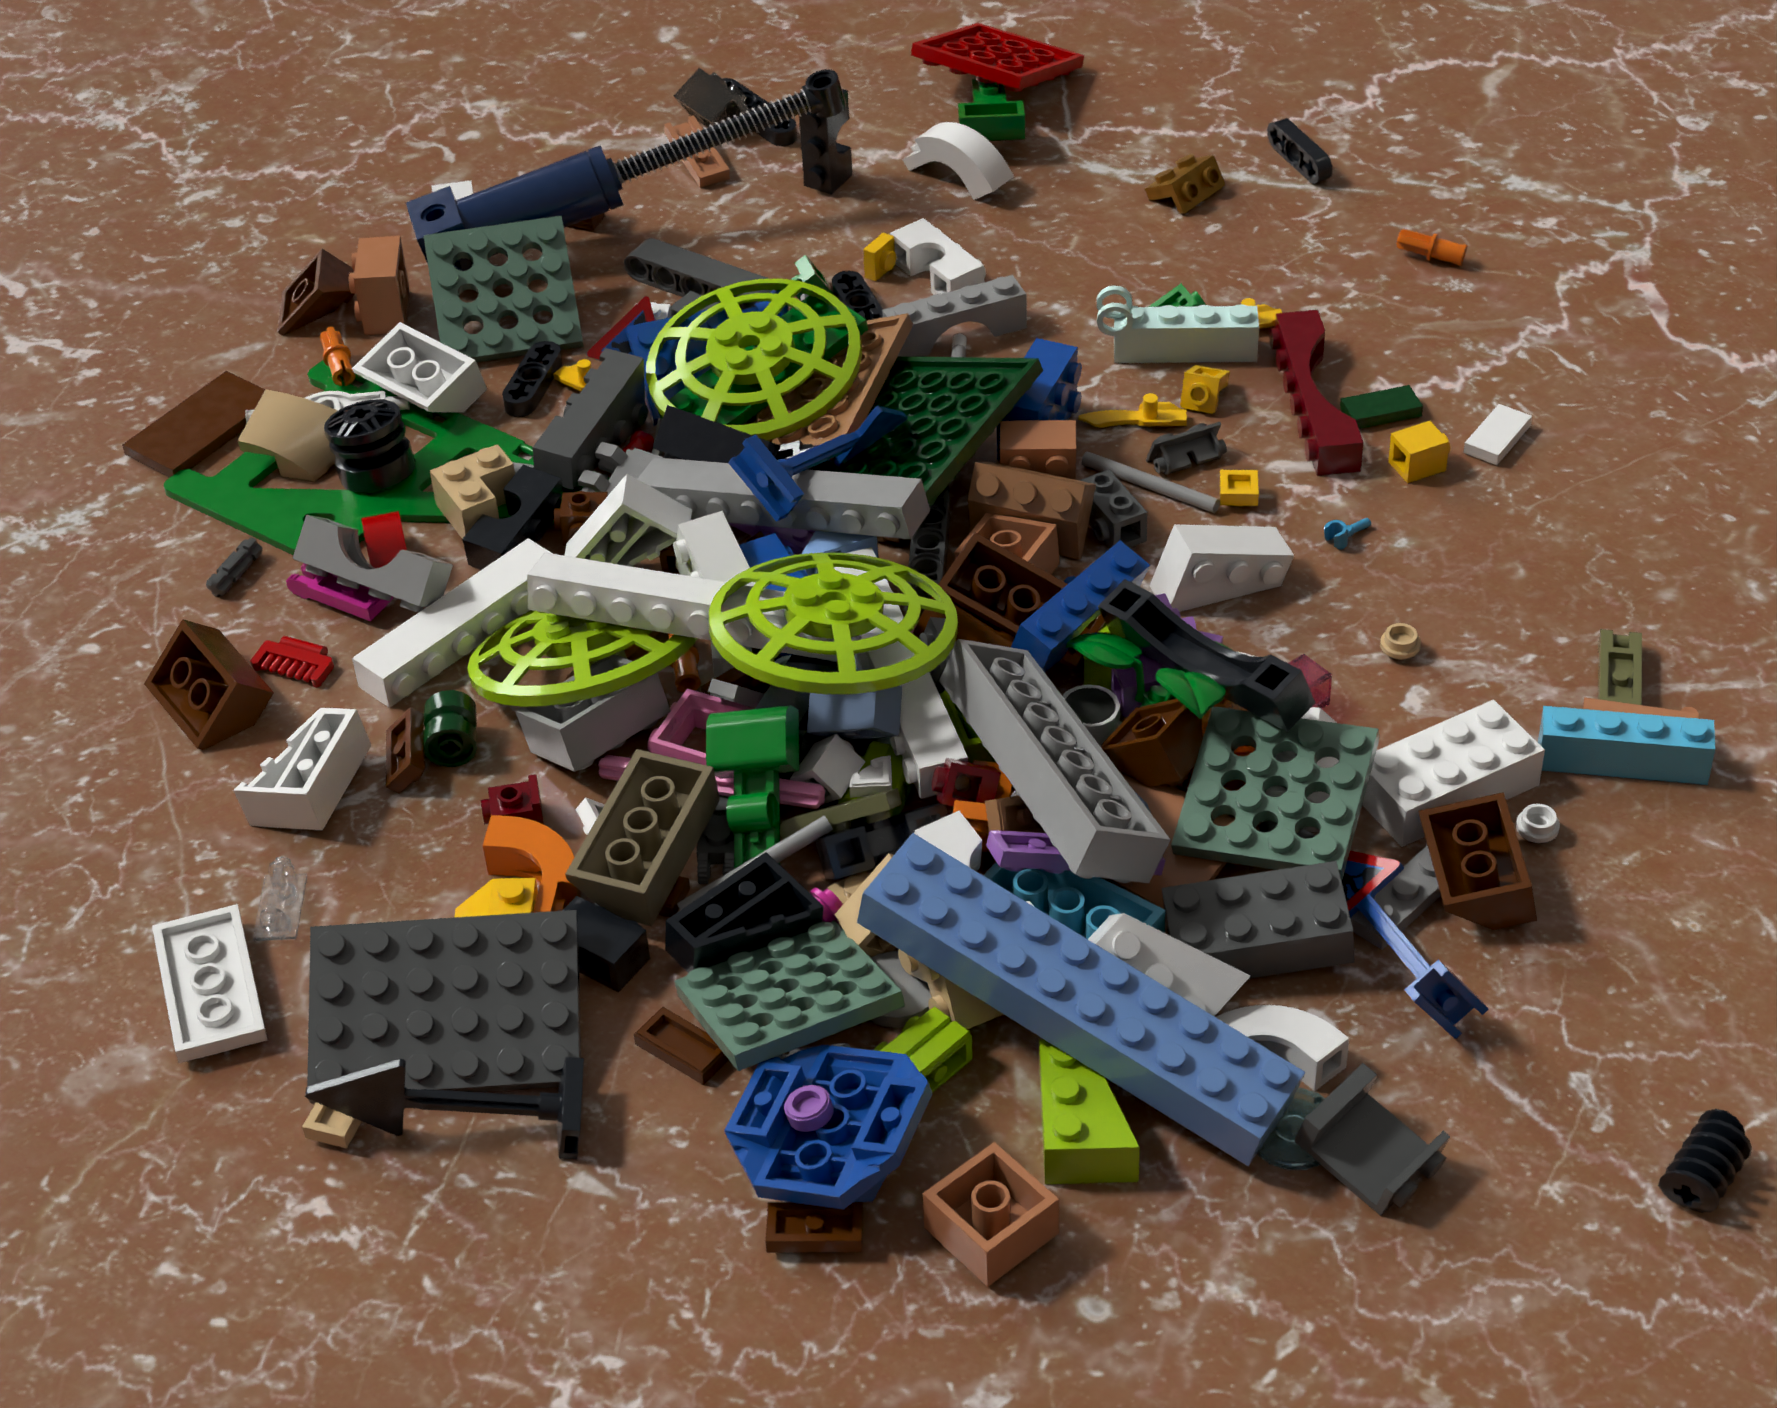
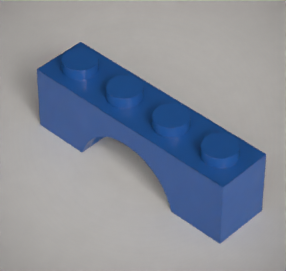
M1121 540L1118 541L1021 623L1011 648L1028 650L1046 673L1065 656L1069 648H1065L1067 642L1079 636L1101 614L1098 605L1124 579L1141 586L1150 564Z

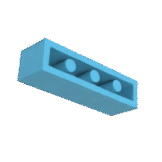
M1543 706L1538 743L1545 749L1542 771L1708 785L1715 754L1714 720Z

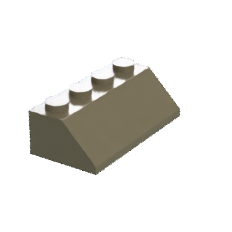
M636 749L565 873L566 879L596 904L604 907L609 912L625 920H633L652 927L720 801L714 768Z

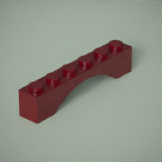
M1318 309L1276 313L1275 328H1270L1269 330L1270 347L1272 350H1277V369L1284 372V391L1291 394V413L1293 416H1298V435L1300 439L1305 438L1307 462H1313L1317 476L1361 472L1364 442L1356 419L1346 415L1329 403L1317 390L1311 377L1315 368L1323 360L1325 329Z

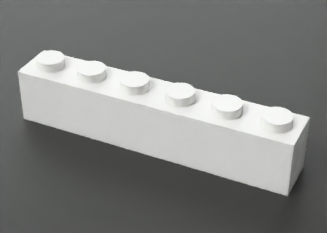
M529 538L364 649L352 658L358 687L390 708L427 681L440 674L450 665L470 653L497 629L529 611L527 574L544 552H551Z

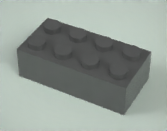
M1337 861L1162 888L1168 935L1250 975L1249 979L1354 963L1353 927Z

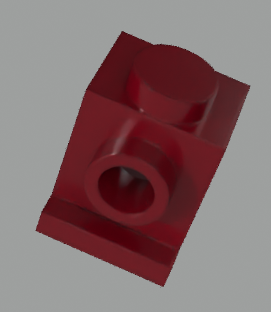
M946 758L944 767L937 766L934 771L932 791L938 792L937 800L944 805L954 806L955 800L985 803L987 800L995 799L1001 772L992 766ZM962 775L967 776L969 779L968 786L962 790L956 789V779Z
M528 775L529 781L488 787L489 799L481 800L484 824H489L491 815L526 818L544 825L537 775Z

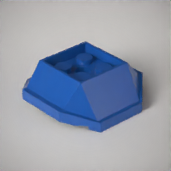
M819 1045L800 1050L782 1060L777 1056L759 1063L724 1132L757 1197L844 1210L853 1202H873L887 1175L900 1166L930 1101L932 1091L928 1080L922 1073L920 1074L906 1054ZM807 1085H817L828 1092L834 1108L833 1115L827 1124L817 1130L809 1132L798 1131L790 1125L784 1111V1103L787 1097L796 1089Z

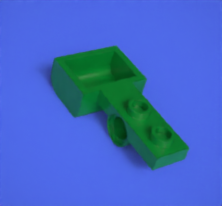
M972 79L973 103H958V123L974 129L988 141L1025 140L1023 101H1006L1003 84L997 82L983 83Z
M792 705L712 713L708 716L706 723V765L713 767L715 776L720 779L734 778V795L729 796L726 807L728 825L734 833V868L780 842L779 773L799 771L798 709Z

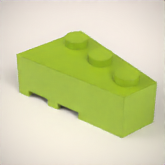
M1039 1039L1045 1184L1139 1182L1140 1147L1105 1077L1048 1041Z

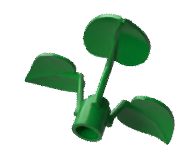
M1102 632L1082 634L1069 640L1065 647L1073 648L1085 657L1105 667L1113 669L1133 667L1136 672L1137 683L1135 701L1140 702L1141 707L1178 699L1201 719L1210 708L1221 702L1225 696V688L1209 676L1198 672L1185 673L1182 670L1171 668L1159 669L1156 672L1155 678L1162 686H1151L1150 691L1146 692L1143 663L1138 659L1141 657L1142 650L1129 640L1114 634ZM1216 642V643H1218V644H1220V645H1222V646H1224V647H1226V648H1228V649H1231V648H1229L1228 646H1226V645H1224V644H1221V643H1219V642Z

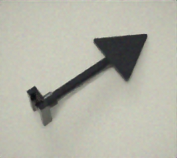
M566 1057L558 1093L540 1092V1096L407 1089L405 1087L406 1061L398 1059L308 1086L305 1097L396 1136L403 1134L405 1108L538 1116V1120L557 1121L559 1159L577 1160L581 1126L584 1058Z

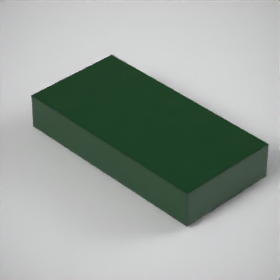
M1410 385L1341 398L1340 409L1346 415L1356 419L1358 428L1363 429L1421 417L1423 405Z

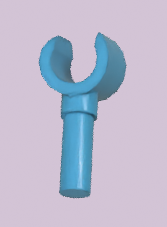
M1364 518L1351 525H1346L1341 520L1329 521L1324 526L1325 540L1329 541L1333 538L1334 547L1340 550L1344 549L1348 545V537L1370 527L1371 521L1369 518Z

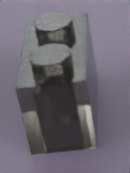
M700 68L674 95L686 113L690 116L694 115L697 121L709 128L710 124L714 126L715 122L720 124L721 120L727 121L728 117L733 119L734 115L738 117L740 113L746 114V110L751 112L744 103L746 96L737 87L732 85L728 88L726 82L715 72L709 75Z

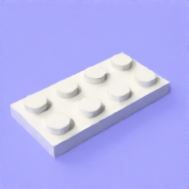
M238 904L152 925L178 1062L183 1063L267 1041L268 1038Z

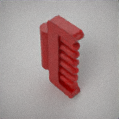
M283 636L279 643L269 640L264 641L250 660L255 671H266L269 668L271 673L277 671L281 676L286 673L288 678L294 676L296 680H301L303 677L304 682H310L311 680L315 688L323 684L334 668L332 658L327 656V647L288 636Z

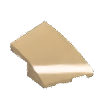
M265 390L237 440L240 450L275 456L282 477L315 482L335 464V455L330 450V441L326 438L324 425L327 419L337 410L295 395Z

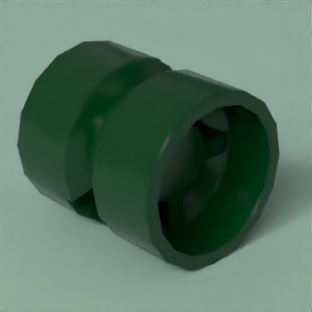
M445 690L433 694L427 699L424 706L425 755L431 762L439 766L457 767L466 764L474 758L477 751L476 703L469 695L460 691Z

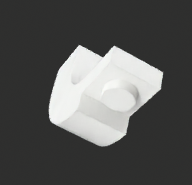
M954 122L939 123L915 139L916 143L911 146L913 153L902 159L909 171L931 161L946 164L959 175L973 200L995 191L1014 177L1008 164L991 142L974 129Z
M1255 1005L1234 1009L1216 1017L1303 1070L1305 1074L1302 1082L1313 1091L1319 1089L1346 1068L1349 1037L1327 1021L1306 1011L1278 1005Z

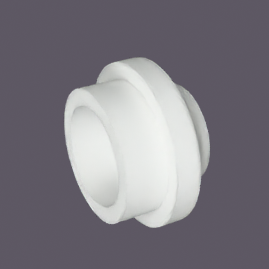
M1528 805L1517 817V832L1528 841L1535 843L1549 842L1556 838L1559 833L1560 822L1555 811L1547 805Z

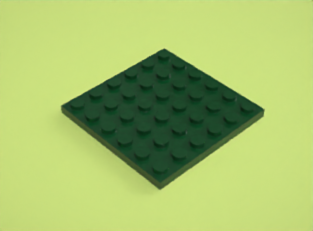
M897 356L869 414L876 406L902 411L908 419L838 468L834 464V469L828 471L921 479L929 507L932 506L937 497L955 479L957 473L975 455L978 448L994 432L998 424L1012 411L1014 405L1032 387L1034 381L1044 371L1039 359Z

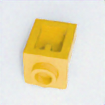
M1194 365L1184 373L1180 401L1181 408L1211 414L1216 412L1219 392L1228 386L1230 371Z

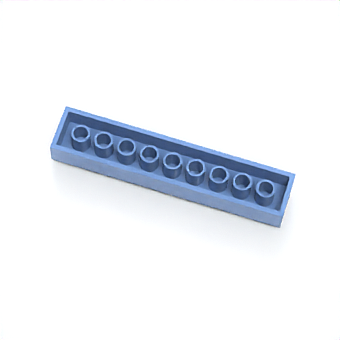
M914 833L910 835L863 892L857 919L858 924L1247 1166L1250 1165L1293 1101L1305 1072Z

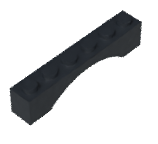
M1126 579L1098 605L1111 634L1129 640L1142 650V654L1168 668L1182 670L1185 673L1198 672L1209 676L1225 688V699L1286 732L1315 704L1302 670L1273 655L1264 657L1248 656L1216 643L1187 624L1153 593Z

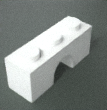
M924 218L890 233V235L894 236L896 265L910 276L923 271H930L931 293L933 295L984 283L986 271L982 262L970 255L959 244L952 241L940 229L934 227Z

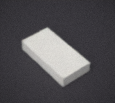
M1498 404L1464 444L1463 453L1498 465L1529 429L1532 416Z

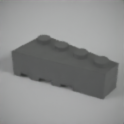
M608 348L604 349L599 356L602 364L597 370L590 368L584 377V382L587 383L580 394H571L566 401L563 417L556 415L533 446L535 469L560 477L563 487L574 490L579 485L578 479L584 469L593 471L598 467L600 459L596 457L595 452L601 442L619 447L635 430L645 423L648 416V406L645 405L644 358Z

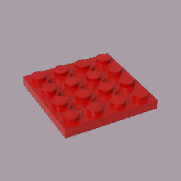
M975 23L914 42L911 49V56L922 59L923 64L929 66L943 65L949 67L951 73L959 75L971 74L976 76L977 81L983 83L997 82L1003 84L1004 89L1013 92H1021L1023 88L1029 86H1038L1040 82L1054 80V77L1060 75H1069L1071 71L1083 67L1085 56L981 23Z

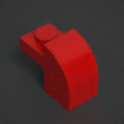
M399 511L361 518L371 566L376 569L390 563L400 550L407 551Z

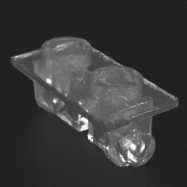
M277 857L269 865V875L264 877L253 934L254 941L297 939L308 875L307 873L296 874L289 858Z

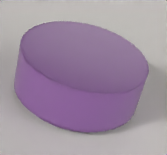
M807 1085L796 1089L787 1097L784 1103V1111L790 1125L794 1129L803 1132L814 1131L823 1127L829 1122L834 1111L828 1092L817 1085Z

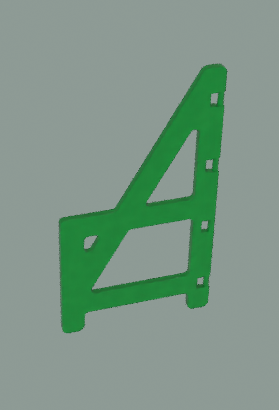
M324 361L319 362L308 371L310 384L324 390L323 392L341 391L356 394L385 391L386 397L397 396L355 374L354 380L363 383L360 387L352 384L345 386L342 376H340L342 386L336 385L333 382L330 367ZM410 402V410H400L402 415L401 421L405 426L431 436L434 439L414 455L416 465L411 475L389 488L373 492L253 488L277 469L278 465L275 456L244 452L212 477L204 476L190 469H183L167 479L163 486L168 497L294 555L306 515L327 518L357 529L359 544L365 540L361 518L399 511L401 522L450 523L437 507L434 492L423 491L432 484L430 470L496 444L499 445L512 462L534 465L533 447L525 444V441L458 412H428ZM437 415L446 419V421L440 423L433 420V417ZM520 452H523L532 456V458L530 460H526L524 458L519 457L518 455ZM579 485L574 490L563 487L564 493L577 492L583 489V486ZM506 504L497 507L499 519L511 517L508 514Z

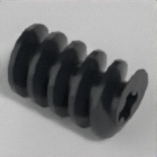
M1719 1109L1707 1110L1699 1117V1121L1692 1128L1690 1136L1684 1140L1682 1148L1675 1154L1674 1160L1667 1166L1665 1174L1660 1177L1658 1186L1668 1199L1680 1206H1685L1701 1213H1711L1717 1209L1719 1200L1725 1196L1728 1186L1734 1182L1736 1173L1743 1167L1744 1160L1751 1155L1752 1146L1750 1140L1745 1135L1740 1121L1728 1111Z

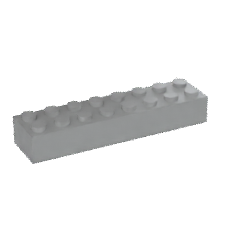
M958 639L939 681L950 695L951 701L957 705L966 718V722L976 732L982 741V745L997 762L999 769L1016 789L1017 795L1023 799L1030 809L1033 818L1041 825L1051 839L1052 845L1063 856L1069 865V869L1075 875L1085 879L1101 877L1113 879L1120 883H1129L1130 881L1149 883L1171 839L1028 650Z

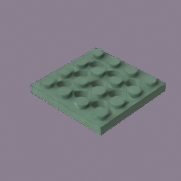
M562 216L423 235L441 343L474 359L476 363L524 356L532 345L541 341L555 342L559 345L560 350L583 347ZM535 248L542 252V256L536 261H529L523 257L524 252ZM496 253L504 254L508 258L507 262L501 266H494L488 260ZM462 258L470 259L473 262L472 267L466 271L457 270L454 264ZM540 279L545 281L548 286L542 292H533L528 288L529 284L534 280ZM505 284L512 287L513 292L507 297H498L494 294V289L499 285ZM468 289L478 293L477 299L473 302H463L459 299V295ZM539 311H548L553 315L552 320L546 324H539L533 318ZM505 316H513L518 320V323L514 328L504 329L499 325V321ZM470 321H478L483 324V329L477 334L467 333L464 327Z
M1212 707L1171 843L1173 854L1274 870L1337 861L1340 877L1343 880L1380 739L1379 729L1301 718L1286 732L1249 711ZM1249 745L1255 748V751L1248 756L1234 754V751L1240 746ZM1283 751H1292L1297 754L1289 762H1280L1275 759ZM1324 757H1334L1339 760L1337 764L1330 768H1322L1317 765V762ZM1231 780H1242L1246 783L1237 791H1229L1223 788ZM1279 785L1287 788V791L1279 797H1271L1265 794L1266 790L1272 786ZM1318 791L1330 795L1328 799L1321 803H1313L1307 800L1310 794ZM1228 814L1235 817V820L1227 826H1218L1213 823L1220 815ZM1266 820L1278 824L1270 832H1259L1255 829L1257 824ZM1305 827H1315L1320 830L1318 835L1310 839H1304L1297 835Z
M835 920L832 922L816 923L808 929V932L791 938H776L764 948L750 953H736L729 957L728 961L709 968L701 967L694 969L687 976L674 980L678 997L737 1071L905 1007L902 990L853 939L846 936L844 930Z

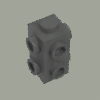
M1110 470L1079 480L1096 484L1088 525L1093 529L1094 535L1099 541H1103L1109 549L1120 540L1129 548L1147 541L1148 512Z

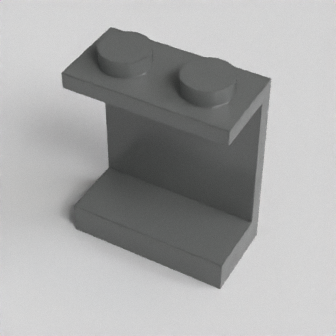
M1362 1063L1305 1117L1294 1142L1382 1216L1393 1204L1401 1208L1412 1197L1418 1188L1415 1182L1422 1175L1430 1179L1440 1169L1447 1159L1442 1154V1151L1450 1136L1445 1131H1442L1429 1145L1368 1094L1377 1074Z

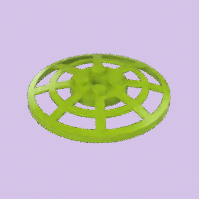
M788 279L742 281L721 287L699 297L682 308L666 323L650 348L646 362V381L652 401L662 416H664L667 405L675 407L665 397L664 392L681 381L692 393L708 401L702 417L714 422L717 420L722 405L747 406L768 402L774 419L745 425H726L750 435H757L759 438L768 441L788 435L801 427L804 428L810 425L812 421L824 416L828 409L833 408L841 401L842 396L851 388L859 372L862 359V341L856 320L847 306L833 294L822 288L802 281ZM761 290H782L778 294L753 293L734 297L735 295ZM798 293L816 297L834 307L840 315L819 317L810 306L793 297ZM718 301L721 302L701 313L688 327H678L682 322L706 306ZM770 301L762 312L743 313L739 304L748 302ZM785 305H788L800 311L807 319L787 323L777 315ZM725 310L729 319L722 322L715 329L700 327L720 311ZM847 327L849 347L842 368L822 359L826 349L825 328ZM814 330L815 341L811 354L795 349L793 335ZM680 339L675 353L677 369L658 381L656 377V361L663 345L667 340ZM690 340L707 341L706 353L686 363V352ZM751 345H757V346H758V347H756L755 349L750 350V351H745V350H744L746 347L751 346ZM790 362L802 366L791 377L776 385L773 377L780 374ZM710 366L714 374L719 377L715 388L711 389L700 383L692 374ZM814 371L833 379L829 387L803 407L788 413L782 396L799 387ZM759 383L762 390L756 392L729 393L733 384L751 385Z
M849 553L799 554L755 565L726 582L714 596L709 608V634L714 647L726 661L754 679L785 689L816 694L875 692L916 680L934 670L947 658L955 645L958 632L957 610L948 594L934 581L907 566L889 560ZM834 567L853 568L867 572L856 576L841 573L835 570ZM809 568H817L818 574L808 575L803 578L787 576V574ZM887 579L904 594L881 592L874 583ZM756 582L749 591L745 605L721 612V606L729 596L748 583ZM909 583L923 589L936 600L918 596ZM770 584L787 588L782 597L759 601L762 592ZM884 604L908 606L907 613L902 621L897 623L883 615ZM921 608L942 613L946 616L942 631L929 646L911 633L919 621ZM783 609L784 617L788 623L780 629L768 621L762 613ZM748 617L753 626L771 640L756 655L734 640L724 624ZM876 627L884 631V633L870 638L851 640V637L863 635ZM802 632L814 637L834 639V642L812 640L797 635ZM897 641L915 654L911 658L893 665L856 671L854 654L877 650ZM785 647L809 653L836 655L839 672L802 670L775 663L773 660Z
M529 611L506 623L478 645L470 657L467 668L472 687L478 695L489 701L520 707L559 705L608 694L646 679L679 659L692 647L698 638L674 634L665 643H662L648 635L652 632L651 630L633 629L628 626ZM536 623L532 630L515 636L517 632ZM534 639L535 647L525 656L518 654L512 649ZM634 644L649 652L626 665L591 676L590 662L614 655ZM500 654L502 659L514 666V668L503 682H499L484 675L479 666ZM544 655V656L554 657V658H541V657ZM569 667L574 669V681L548 685H517L528 670H554Z

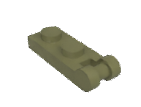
M1600 629L1598 641V699L1642 705V633L1629 632L1628 635L1613 634V630Z
M895 788L801 813L783 821L779 829L780 836L784 840L824 815L833 828L828 834L852 828L850 820L864 816L867 824L890 818V810L902 805L899 790Z

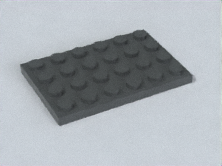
M577 910L310 927L307 1087L391 1061L404 1059L406 1061L405 1087L407 1089L491 1092L554 1088L560 1085L565 1058H581L579 919Z

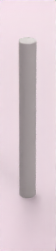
M1088 451L1083 455V466L1100 472L1110 470L1119 479L1215 513L1219 508L1220 499Z
M825 815L678 902L679 909L682 910L763 853L767 852L779 863L829 833L833 828Z

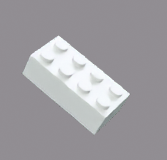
M1493 699L1377 750L1362 805L1396 842L1403 847L1425 837L1419 817L1420 810L1504 792L1505 798L1508 800L1539 786L1545 749Z

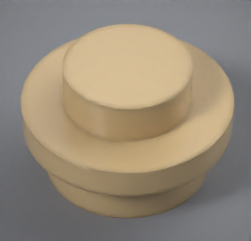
M1404 623L1390 625L1381 636V650L1394 659H1408L1414 657L1420 651V637L1416 629L1411 625Z

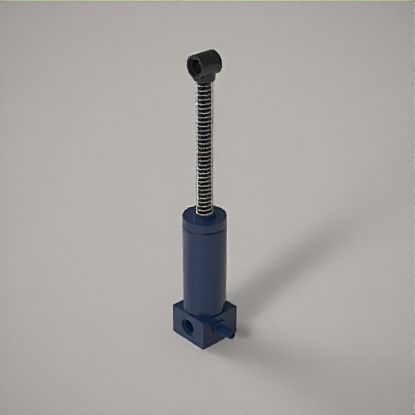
M830 69L816 71L806 79V85L801 86L800 93L794 92L793 96L788 94V98L782 96L780 101L779 99H776L774 103L770 101L769 105L764 103V107L758 106L756 110L752 108L751 112L746 110V114L740 113L738 117L734 115L733 119L728 117L727 121L721 120L720 124L715 122L714 126L710 124L709 128L703 127L701 131L697 129L696 133L691 131V135L685 134L683 138L679 136L678 140H675V138H673L672 142L667 140L665 145L663 143L659 147L655 145L654 149L649 147L648 151L642 150L641 154L637 152L636 156L630 155L628 159L624 157L623 161L618 159L617 163L612 162L611 158L606 159L601 145L589 149L588 152L578 153L456 200L451 187L448 186L408 201L406 206L416 239L427 261L423 235L562 216L563 228L608 212L609 209H616L624 205L619 191L623 189L622 185L625 184L626 180L631 182V178L635 177L637 179L639 175L643 177L644 173L649 175L650 171L656 172L655 169L658 168L662 170L663 166L667 168L668 164L674 165L676 161L680 163L681 159L686 161V157L689 156L692 159L694 154L698 156L699 152L704 154V151L707 149L708 151L712 147L716 149L718 145L722 147L723 143L729 144L728 141L732 140L734 142L736 138L740 140L741 136L747 137L746 134L749 133L753 135L752 132L754 131L759 133L760 129L765 130L767 126L771 128L773 124L777 126V123L780 121L783 124V120L787 119L789 121L791 117L795 119L796 115L801 117V113L805 112L807 114V111L812 115L816 114L822 118L832 117L841 113L846 107V100L838 74ZM462 258L455 262L454 267L459 271H466L472 267L473 262L470 259Z

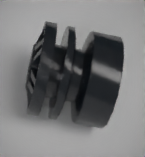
M385 399L357 402L341 408L325 422L324 431L326 438L330 441V450L335 455V466L341 484L347 490L354 492L383 490L400 483L414 471L416 465L410 441L405 437L406 428L405 424L401 421L400 408L395 402Z

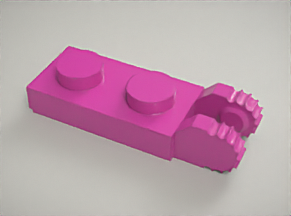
M305 563L301 566L304 576L294 573L286 580L287 588L296 596L299 595L303 599L310 598L368 621H371L394 599L393 596L390 601L373 597L368 594L369 587L361 584L359 589L336 582L338 576L329 573L328 577H323L305 571L307 565Z

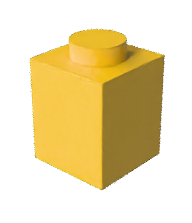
M1431 421L1393 432L1390 438L1388 463L1406 483L1444 472L1447 469L1448 454L1451 449L1450 441Z

